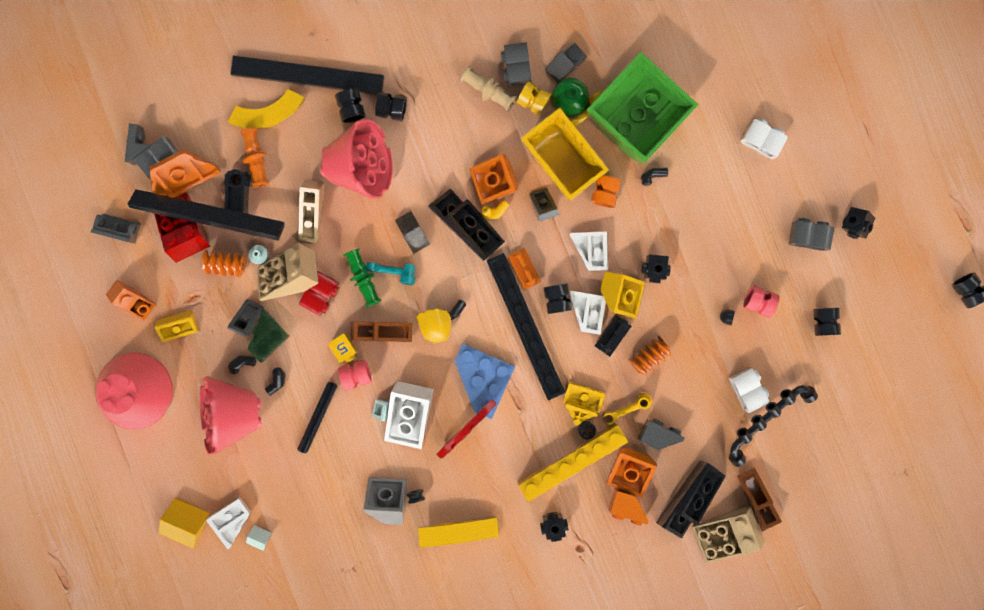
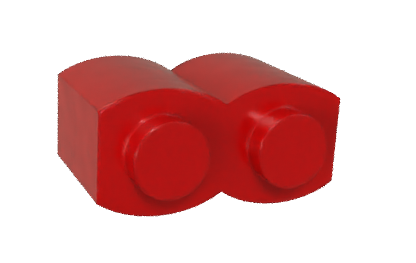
M317 271L318 284L304 292L298 305L321 316L322 313L326 314L331 305L329 300L332 296L335 297L340 287H338V281Z

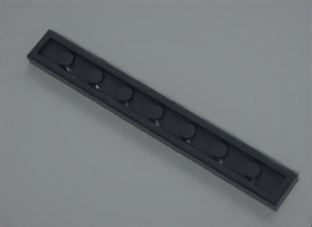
M233 56L230 73L236 77L337 90L359 89L360 93L376 95L383 91L384 75L241 56Z
M135 189L127 203L129 208L277 241H279L285 227L283 221Z
M503 253L487 260V264L547 400L564 394V388L505 254Z

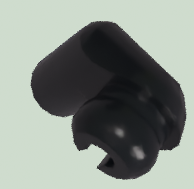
M458 300L450 311L451 321L459 317L466 307L464 301Z
M237 356L229 362V372L237 374L243 365L255 366L256 357Z
M280 367L273 369V383L265 388V391L270 396L285 384V372Z

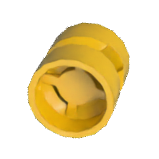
M528 81L517 100V104L524 108L530 107L531 112L541 116L552 94L543 89L539 91L538 86Z

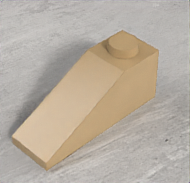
M305 179L300 186L298 241L318 243L324 202V182Z

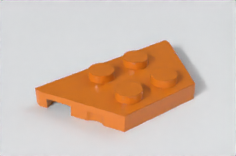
M185 149L149 167L152 192L170 197H176L221 173L218 166Z

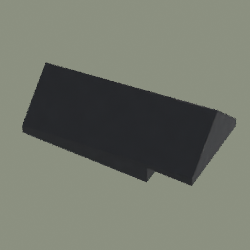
M449 189L428 206L482 261L486 260L505 242L468 199L462 202L452 189Z
M700 460L656 523L682 539L691 522L698 526L726 476L711 464Z

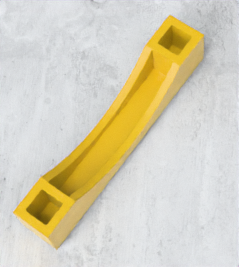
M614 423L574 451L517 482L527 502L628 443L620 427Z

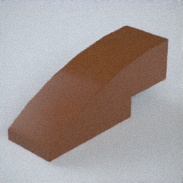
M351 321V340L412 342V323Z
M753 468L738 475L742 490L749 505L752 507L762 532L782 523L756 469Z

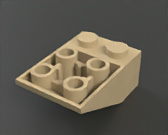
M297 243L258 267L259 300L264 301L301 293L317 285L318 275L315 252Z
M751 506L732 510L692 527L706 563L761 551L765 543Z

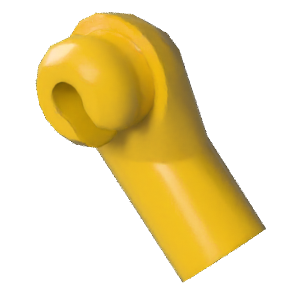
M502 200L497 207L484 206L481 209V213L486 219H499L510 205Z

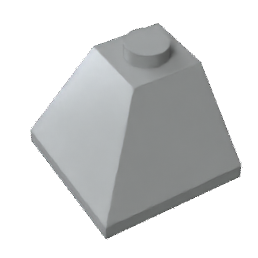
M369 477L363 512L383 524L403 525L407 479Z

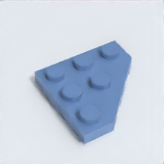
M462 343L455 363L474 412L477 413L488 401L493 399L497 404L486 416L492 419L515 366Z

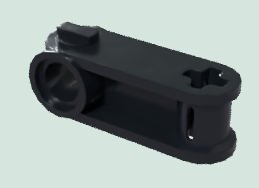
M237 169L227 171L224 183V209L248 214L251 175L248 172ZM240 175L241 182L235 185L234 179Z

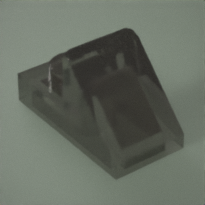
M412 211L395 220L414 254L430 245Z

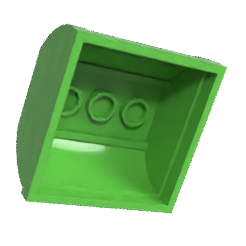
M640 52L591 104L587 112L596 127L627 156L640 163H645L699 104Z

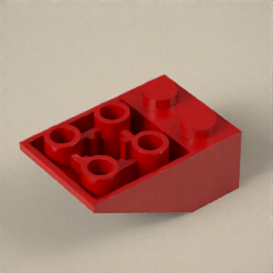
M187 192L176 197L179 199L192 201ZM154 213L164 252L176 263L211 247L203 224Z

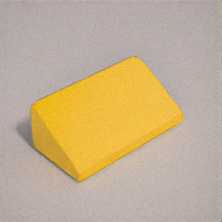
M193 310L159 319L154 326L162 343L199 332Z

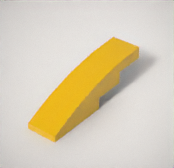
M497 517L478 520L469 519L459 522L450 521L417 528L420 548L499 537Z

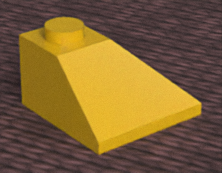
M605 272L600 290L610 311L637 319L645 282L623 274Z

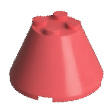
M369 119L359 120L331 144L322 148V166L320 169L322 176L327 177L333 184L366 197H382L384 191H388L391 185L393 160L391 149L386 147L383 139L386 136L380 126Z
M128 353L112 359L105 365L96 382L95 396L100 411L111 423L125 429H141L156 423L164 416L163 414L172 401L173 385L168 371L159 361L146 354Z
M209 376L202 377L205 385L200 386L202 430H206L204 445L207 454L210 456L215 455L258 428H261V417H258V410L261 409V400L257 398L256 393Z

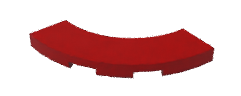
M493 399L488 401L436 455L443 459L490 413L497 403Z

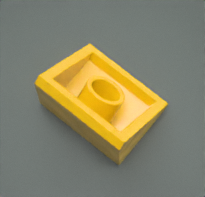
M174 498L160 519L159 534L194 549L210 512Z

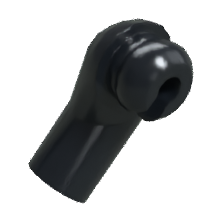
M652 168L640 178L642 185H651V179L655 177H667L669 171L668 168Z

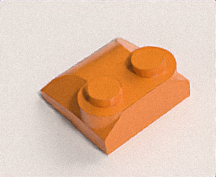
M505 154L469 168L481 204L518 191V183L513 168Z
M622 448L617 453V458L606 484L643 497L657 468V462L648 455L630 448Z

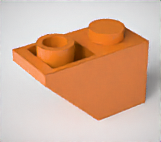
M118 279L105 294L113 305L143 320L146 319L155 307V303Z
M614 488L608 508L612 517L619 520L627 518L631 520V523L639 526L642 523L648 525L649 520L636 496L624 490Z

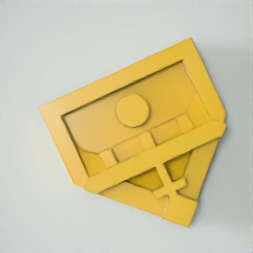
M569 381L563 401L575 426L593 416H598L597 413L601 410L606 392Z

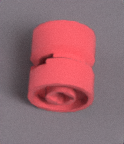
M752 285L746 294L743 307L753 312L758 310L760 315L770 318L777 309L780 296L770 291L765 293L763 288Z
M365 359L354 362L353 366L347 364L338 367L339 377L345 391L356 388L358 383L362 386L372 382L371 373Z

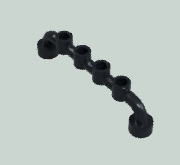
M804 385L797 386L793 390L785 389L780 393L782 399L777 404L770 402L766 405V414L763 416H753L751 419L753 425L749 429L740 428L737 431L738 438L730 448L729 460L733 466L740 467L746 462V456L739 448L743 444L750 443L753 438L752 436L757 431L764 430L772 418L779 417L784 407L794 404L799 394L805 403L816 401L818 398L816 390L811 386Z

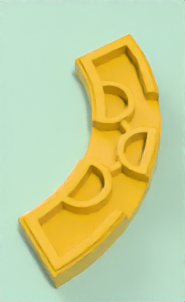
M287 89L278 101L265 108L246 109L236 105L228 123L244 129H266L276 126L288 117H291L301 107L305 97Z

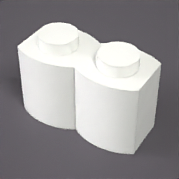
M758 118L750 122L740 142L770 159H775L778 157L788 137L783 130L779 128L773 129L768 126L767 121Z
M747 368L729 377V381L743 409L747 413H751L770 403L768 399L770 394L765 387L761 386V376L753 368Z

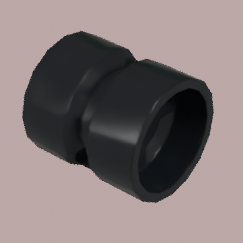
M347 89L335 95L337 105L341 107L339 113L343 123L356 122L366 117L364 107L360 104L362 99L359 89Z
M379 92L375 116L381 118L390 116L392 120L402 122L405 116L407 97L400 95L392 97L390 93Z
M975 272L961 277L952 284L956 293L962 295L961 300L966 308H972L984 302V286H980L982 281Z
M568 284L543 288L545 298L548 299L546 303L548 314L572 310L571 300L567 298L569 295Z
M840 308L813 309L814 320L817 321V324L814 325L815 336L841 335V324L837 322L840 319Z

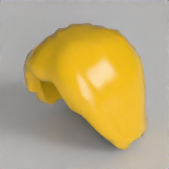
M440 308L429 309L423 313L420 312L416 316L421 334L426 341L436 344L446 341L450 337L452 323L447 310L444 311Z

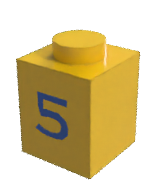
M347 333L327 343L339 363L345 361L348 364L356 359L355 355L359 353Z

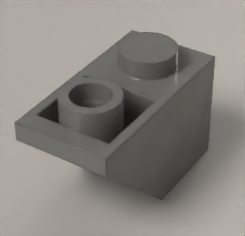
M653 418L652 421L646 420L637 440L659 450L683 442L685 437L680 435L681 431L673 427L667 429L663 427V422Z

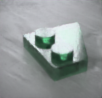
M264 309L260 313L261 318L258 326L254 329V336L247 348L261 363L290 337Z

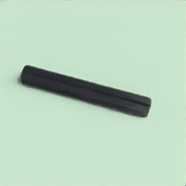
M327 382L297 448L299 452L304 454L308 452L337 388L335 383Z

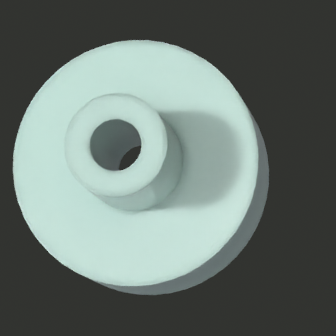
M255 245L250 248L248 256L251 262L264 264L269 259V251L264 246Z

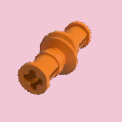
M246 128L240 131L241 135H243L244 147L247 152L243 163L250 165L249 169L254 182L252 187H266L270 183L266 179L265 166L263 164L265 160L262 157L266 156L267 153L260 152V143H258L256 134L258 132L257 128Z

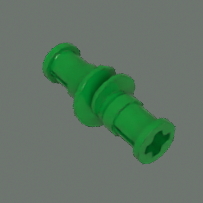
M357 248L343 254V256L347 258L351 267L350 270L354 274L350 281H357L355 286H359L360 293H362L366 302L365 307H369L382 300L378 298L374 289L375 286L371 281V278L375 275L374 273H368L366 265L363 263L358 252L360 249Z

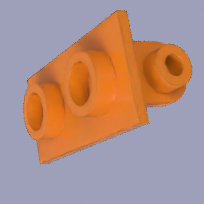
M525 248L517 250L508 256L524 290L541 282Z

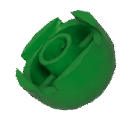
M570 77L556 84L552 91L551 101L555 110L560 108L567 117L571 118L584 112L588 106L590 96L584 82Z

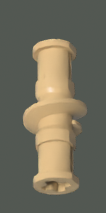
M471 66L463 72L461 81L463 83L467 82L477 91H481L482 100L486 101L491 98L492 101L505 107L507 112L512 109L517 97L505 92L504 89L499 87V82L493 84V76L487 80L483 75L473 71Z

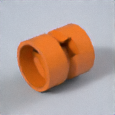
M601 176L595 182L597 190L593 191L591 203L615 208L617 201L615 193L619 192L621 180L610 176Z

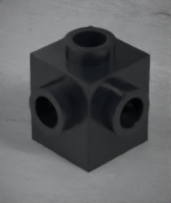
M851 207L847 216L843 219L842 229L850 238L858 239L860 237L866 239L873 229L875 217L867 210Z
M647 255L646 263L643 262L642 264L644 279H649L650 283H661V280H666L667 276H670L671 266L668 265L669 256Z
M550 512L546 516H542L543 523H540L541 533L546 535L547 540L557 542L566 537L565 531L569 530L567 519H563L561 513ZM553 526L558 527V529L551 530Z

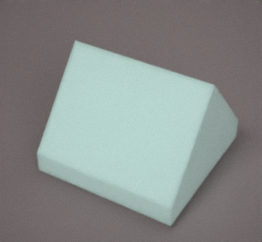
M376 398L372 417L381 421H387L390 401Z
M254 525L247 536L246 543L264 551L272 532Z

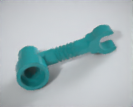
M370 262L366 264L368 272L401 275V284L415 285V265L404 264V268Z

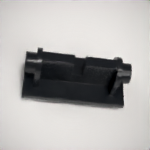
M616 315L594 346L610 357L632 326L626 320Z

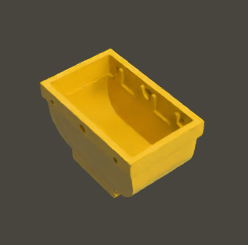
M560 108L521 138L522 143L568 201L575 198L609 170Z

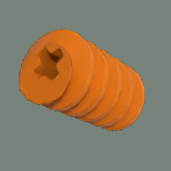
M205 250L202 256L203 271L205 274L212 272L213 275L220 274L225 276L227 274L232 277L235 274L236 277H241L246 266V255L243 254L241 259H239L238 253H235L234 257L231 258V253L227 252L226 257H224L223 252L220 251L219 255L216 256V252L212 250L209 256L208 250Z
M659 335V342L654 339L652 340L653 347L647 344V351L640 350L641 356L634 354L635 361L630 358L628 359L638 373L647 376L646 369L654 371L652 364L659 367V359L665 362V354L669 357L672 356L670 348Z

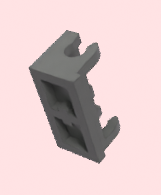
M97 214L91 233L135 244L140 223L106 214Z

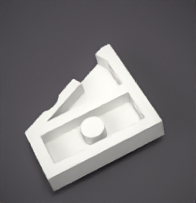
M607 232L570 233V237L588 271L608 270Z
M569 291L580 331L600 335L606 304L604 297Z
M238 497L209 516L206 521L225 547L229 549L251 511L241 497Z

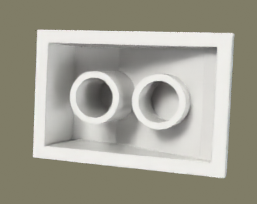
M396 381L391 391L384 441L422 449L434 389Z

